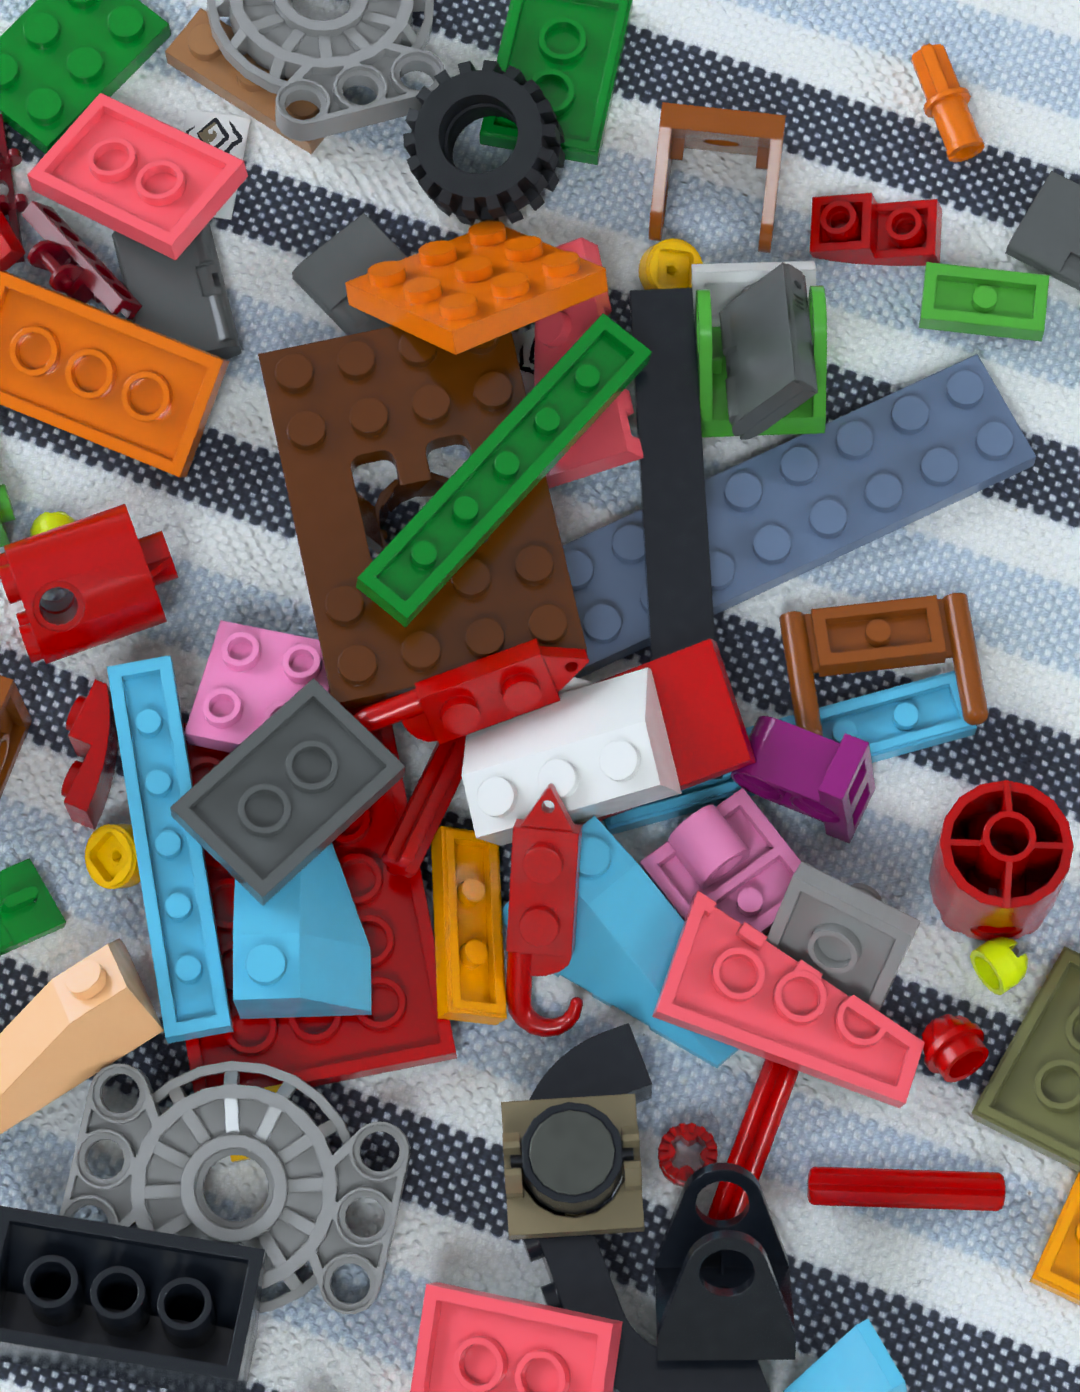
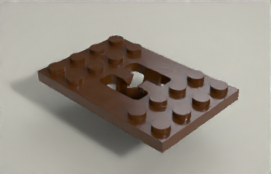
M395 326L258 354L330 694L346 710L371 705L415 689L414 683L536 638L539 646L585 649L587 652L546 475L406 628L356 588L357 577L372 562L369 548L380 554L388 545L385 541L388 533L382 529L388 517V511L392 512L400 503L414 497L434 496L449 480L447 477L430 472L427 460L429 453L442 447L463 445L472 455L526 397L511 332L457 355ZM380 460L390 461L396 468L397 479L380 493L375 506H373L356 491L353 472L362 464Z

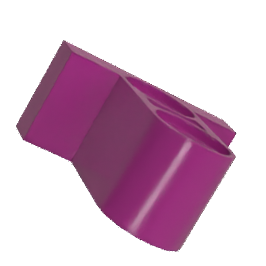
M758 717L748 737L756 763L732 771L731 778L733 781L759 797L824 822L827 835L850 844L876 788L869 742L845 733L841 742L838 743L773 717Z

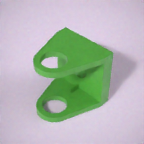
M823 285L810 286L808 296L818 393L759 435L825 433L827 312ZM696 290L694 323L702 437H730L734 435L728 417L725 384L727 371L726 360L722 351L720 327H712L710 290Z

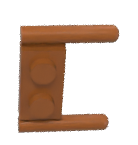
M952 593L943 599H937V595L818 608L811 609V614L791 611L779 617L795 724L800 728L823 736L814 673H818L819 677L945 663L946 658H953L964 721L970 725H980L988 718L989 713L967 595L964 593Z

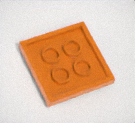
M500 221L476 223L469 228V233L449 241L426 243L419 248V253L399 261L376 263L368 268L367 274L345 282L350 306L455 355L608 291L606 269L604 267L580 258L575 252L563 251L544 243L539 237L527 236L508 228Z

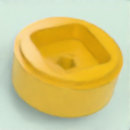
M675 238L665 239L648 248L643 254L639 263L640 282L645 290L691 288V264H703L697 250L688 242Z
M130 824L103 825L96 829L88 839L85 849L86 867L91 878L101 887L107 889L129 888L140 882L133 830Z

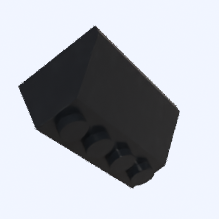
M0 1206V1361L181 1392H245L257 1338L266 1255L265 1249Z

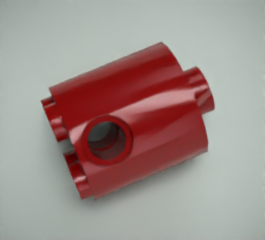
M125 504L4 545L5 552L0 554V579L8 601L12 604L22 600L25 611L16 613L31 663L44 659L45 663L48 664L167 622L155 586L178 578L171 554L162 531L138 539ZM62 587L69 590L66 596L60 600L49 601L41 598L51 588Z
M1008 780L980 784L958 798L944 818L928 878L933 903L939 910L941 920L946 927L954 932L963 933L969 938L982 941L998 937L1015 940L1038 930L1054 906L1069 872L1074 848L1069 821L1055 801L1031 785Z

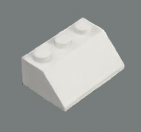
M647 667L559 694L561 701L466 735L461 776L476 838L499 846L512 843L513 826L516 820L524 819L550 783L554 784L574 824L588 821L594 815L596 818L682 794L652 670ZM549 800L544 801L545 806L549 808L554 807L553 802Z

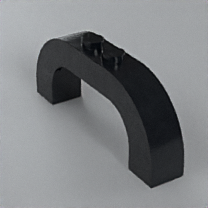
M629 1023L593 1036L568 1051L546 1072L529 1100L635 1094L636 1104L651 1099L652 1082ZM524 1182L526 1189L540 1206L544 1207L545 1209L551 1211L556 1215L565 1216V1213L555 1212L554 1210L538 1202V1200L531 1193V1191L526 1186V1183ZM595 1235L522 1239L530 1262L542 1258L551 1283L540 1287L546 1305L623 1321L613 1392H770L758 1360L657 1361V1347L646 1341L634 1330L622 1310Z

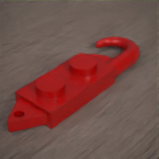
M536 638L414 683L415 689L369 705L353 716L370 733L401 721L406 730L417 739L426 742L438 741L440 745L561 701L558 692L589 663L588 655L585 649L539 646Z
M552 783L546 787L524 819H517L513 826L506 952H508L506 976L508 1012L519 1027L529 1034L541 1037L559 1036L570 1030L580 1018L583 1007L582 999L574 997L571 999L569 1007L563 1015L556 1018H546L539 1015L531 1004L532 977L547 976L560 972L569 965L575 950L582 825L573 823ZM549 800L553 802L554 807L549 808L545 806L544 801Z

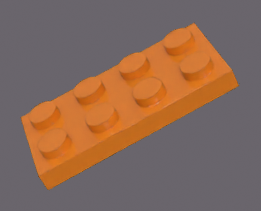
M0 271V405L177 477H187L230 361L11 273Z

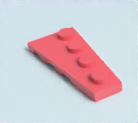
M582 237L556 247L563 251L575 252L580 258L602 266L598 245ZM608 291L535 322L534 387L603 313L606 316L611 313L612 308ZM624 389L546 474L549 489L644 458L640 439L632 436L628 416L634 413L629 390Z
M697 891L689 907L652 1017L894 1107L901 1108L905 1105L925 1042L857 996H848L821 978L823 975L821 972L803 960L797 962L766 941L768 938L766 935L746 922L743 924L739 923L715 907L717 905L715 901Z

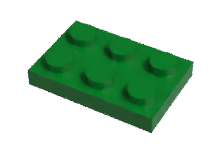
M36 0L0 36V114H2L4 122L46 154L100 93L111 97L171 36L169 23L139 0Z

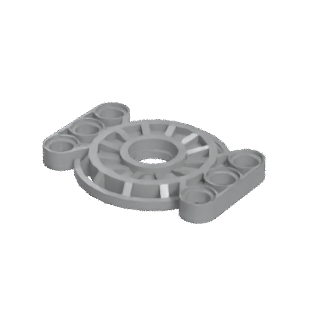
M207 0V15L212 37L223 56L246 79L271 93L277 94L275 99L276 126L282 134L293 140L311 141L407 116L409 108L420 111L422 105L416 97L420 90L408 88L403 84L401 78L412 71L424 72L434 81L428 88L432 92L439 86L434 76L445 70L443 63L437 56L431 52L424 51L432 31L434 0H348L349 12L336 19L326 21L313 20L297 13L292 8L293 0ZM424 11V21L417 36L411 28L413 12ZM219 17H229L234 33L231 41L222 28ZM248 54L258 65L270 71L269 74L251 64L243 55ZM353 86H365L373 90L377 97L371 103L357 105L348 101L343 93ZM305 100L316 105L319 113L313 118L300 120L289 115L286 108L295 101Z
M228 1061L200 1066L169 1080L155 1093L148 1077L140 1069L128 1064H112L102 1068L94 1076L89 1087L60 1216L74 1218L75 1213L80 1208L94 1205L101 1208L106 1214L109 1224L133 1227L136 1224L139 1229L265 1249L262 1289L283 1280L291 1291L271 1301L260 1302L259 1313L273 1311L299 1299L318 1285L323 1300L331 1309L342 1314H356L368 1309L377 1300L381 1291L410 1162L411 1146L406 1134L399 1127L388 1122L366 1124L351 1137L344 1119L323 1094L296 1075L266 1064ZM240 1072L264 1074L283 1081L276 1093L258 1086L240 1085ZM224 1073V1084L221 1086L204 1088L187 1096L182 1086L204 1076ZM118 1074L132 1077L139 1088L137 1104L125 1113L111 1111L103 1100V1088L106 1082ZM296 1089L315 1101L330 1120L318 1126L307 1111L291 1101ZM167 1096H170L174 1105L162 1114L158 1104ZM338 1132L343 1146L333 1153L327 1138ZM375 1132H386L392 1135L399 1146L397 1162L385 1171L370 1169L364 1163L361 1156V1147L364 1140ZM101 1140L116 1142L124 1154V1164L121 1171L109 1179H101L95 1176L90 1171L87 1163L90 1148ZM230 1155H243L255 1160L264 1170L268 1180V1197L263 1208L253 1217L243 1221H228L217 1216L208 1206L204 1195L205 1179L210 1168L220 1159ZM362 1197L376 1200L382 1206L385 1214L381 1230L371 1237H361L354 1234L346 1221L349 1206L355 1200ZM310 1262L314 1274L303 1283L297 1271ZM344 1264H356L362 1267L370 1279L369 1291L359 1302L346 1303L339 1300L333 1292L332 1277L334 1272Z

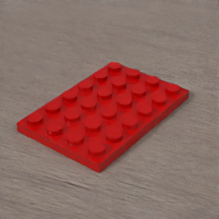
M369 705L347 709V711L354 715ZM184 723V724H183L184 731H185V728H186L187 723ZM393 725L371 732L391 753H395L399 759ZM186 740L193 786L230 753L190 745ZM403 777L332 842L371 949L372 1015L240 1019L233 1001L235 878L204 849L234 1032L185 1040L190 1070L200 1066L228 1061L261 1063L296 1075L310 1086L315 1087L457 1059L450 1020L438 1019L435 941L421 869L419 868L416 875L411 878L401 875L394 876L386 871L387 865L382 861V855L408 803ZM240 1072V1085L264 1088L283 1083V1081L264 1074ZM224 1073L204 1076L193 1081L194 1093L204 1088L223 1085Z

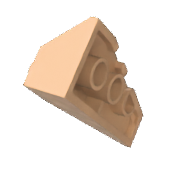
M120 938L108 943L51 979L0 1033V1134L89 1079L102 1068L111 1065L164 1031L130 954Z

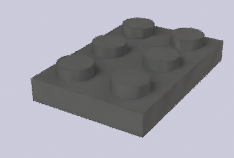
M313 678L170 807L171 816L263 906L405 775V765Z

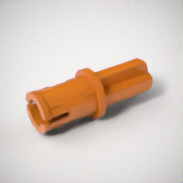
M926 44L922 46L921 50L912 55L911 62L927 100L924 104V112L928 117L934 118L950 162H962L973 158L981 153L985 146L978 134L967 105L971 98L970 93L966 88L960 87L943 45Z

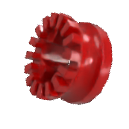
M680 1123L678 1126L670 1128L661 1138L658 1148L659 1168L664 1177L674 1185L684 1187L687 1179L695 1171L688 1165L682 1166L680 1169L673 1166L672 1162L676 1158V1150L673 1145L681 1140L688 1147L696 1142L701 1144L704 1148L699 1156L702 1167L717 1163V1143H715L714 1137L703 1126H696L694 1123Z

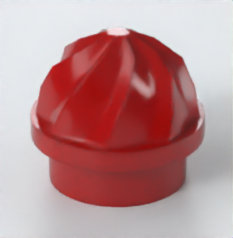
M945 1014L935 1018L926 1026L922 1033V1041L925 1042L923 1047L925 1054L924 1063L932 1073H940L946 1082H957L969 1077L984 1064L988 1057L989 1051L983 1043V1031L976 1023H972L968 1018L961 1015L952 1016L951 1014Z

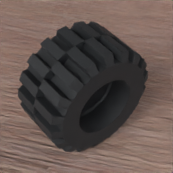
M489 60L483 61L482 70H476L471 61L459 63L460 74L450 78L447 71L443 70L434 76L439 86L432 92L423 86L416 95L422 105L420 111L409 108L405 121L412 131L411 133L403 134L404 148L410 155V158L406 159L412 174L418 180L419 185L430 200L432 199L437 207L449 217L453 213L461 223L472 226L476 219H480L482 222L499 221V217L507 216L513 224L524 219L520 209L530 204L534 211H536L545 203L540 195L544 188L552 192L555 190L559 182L554 172L555 168H564L565 153L560 146V143L565 142L563 130L541 88L532 79L527 81L521 70L509 65L506 72H504L497 61ZM497 116L506 118L516 124L518 138L514 151L507 161L498 168L485 173H468L454 165L453 149L455 142L462 130L473 121L483 117Z

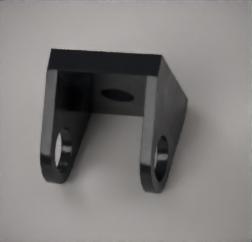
M732 1163L706 1165L695 1171L684 1184L655 1258L657 1361L795 1360L796 1334L789 1260L758 1180L750 1171ZM724 1181L740 1186L748 1195L749 1201L746 1208L738 1216L727 1220H716L707 1217L696 1205L698 1194L707 1185Z

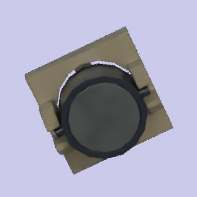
M635 1094L501 1102L509 1240L644 1232L642 1166ZM621 1176H623L621 1184L619 1185L612 1199L604 1206H602L600 1209H598L596 1212L586 1214V1211L596 1209L598 1206H600L602 1203H604L612 1196L613 1192L615 1191L617 1185L621 1180ZM524 1182L526 1183V1186H527L528 1189L531 1191V1193H532V1194L535 1196V1198L538 1200V1202H540V1203H542L543 1205L547 1206L548 1208L554 1210L555 1212L565 1213V1216H564V1215H556V1214L552 1213L551 1211L545 1209L544 1207L540 1206V1205L535 1201V1199L532 1197V1195L528 1192V1190H527L526 1187H525Z

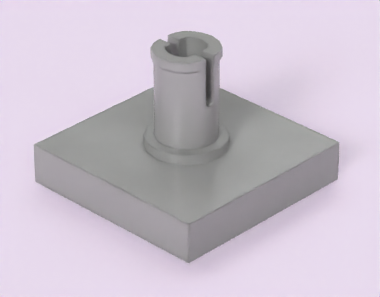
M801 862L792 876L766 941L797 962L803 960L823 974L821 978L848 996H857L880 1012L921 921L882 902L878 892L868 885L854 883L850 886Z

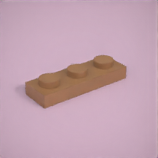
M202 8L198 10L165 51L168 64L306 152L312 154L325 138L297 141L288 138L280 132L275 120V99L277 94L271 93L246 79L225 59L212 37L207 12ZM220 20L222 28L231 41L234 36L232 27ZM248 54L243 55L251 64L269 74L270 71L258 65ZM305 100L295 101L286 108L289 115L300 120L313 118L319 113L316 105Z

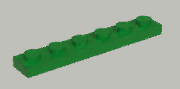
M603 313L357 577L356 588L406 628L650 361L652 351Z

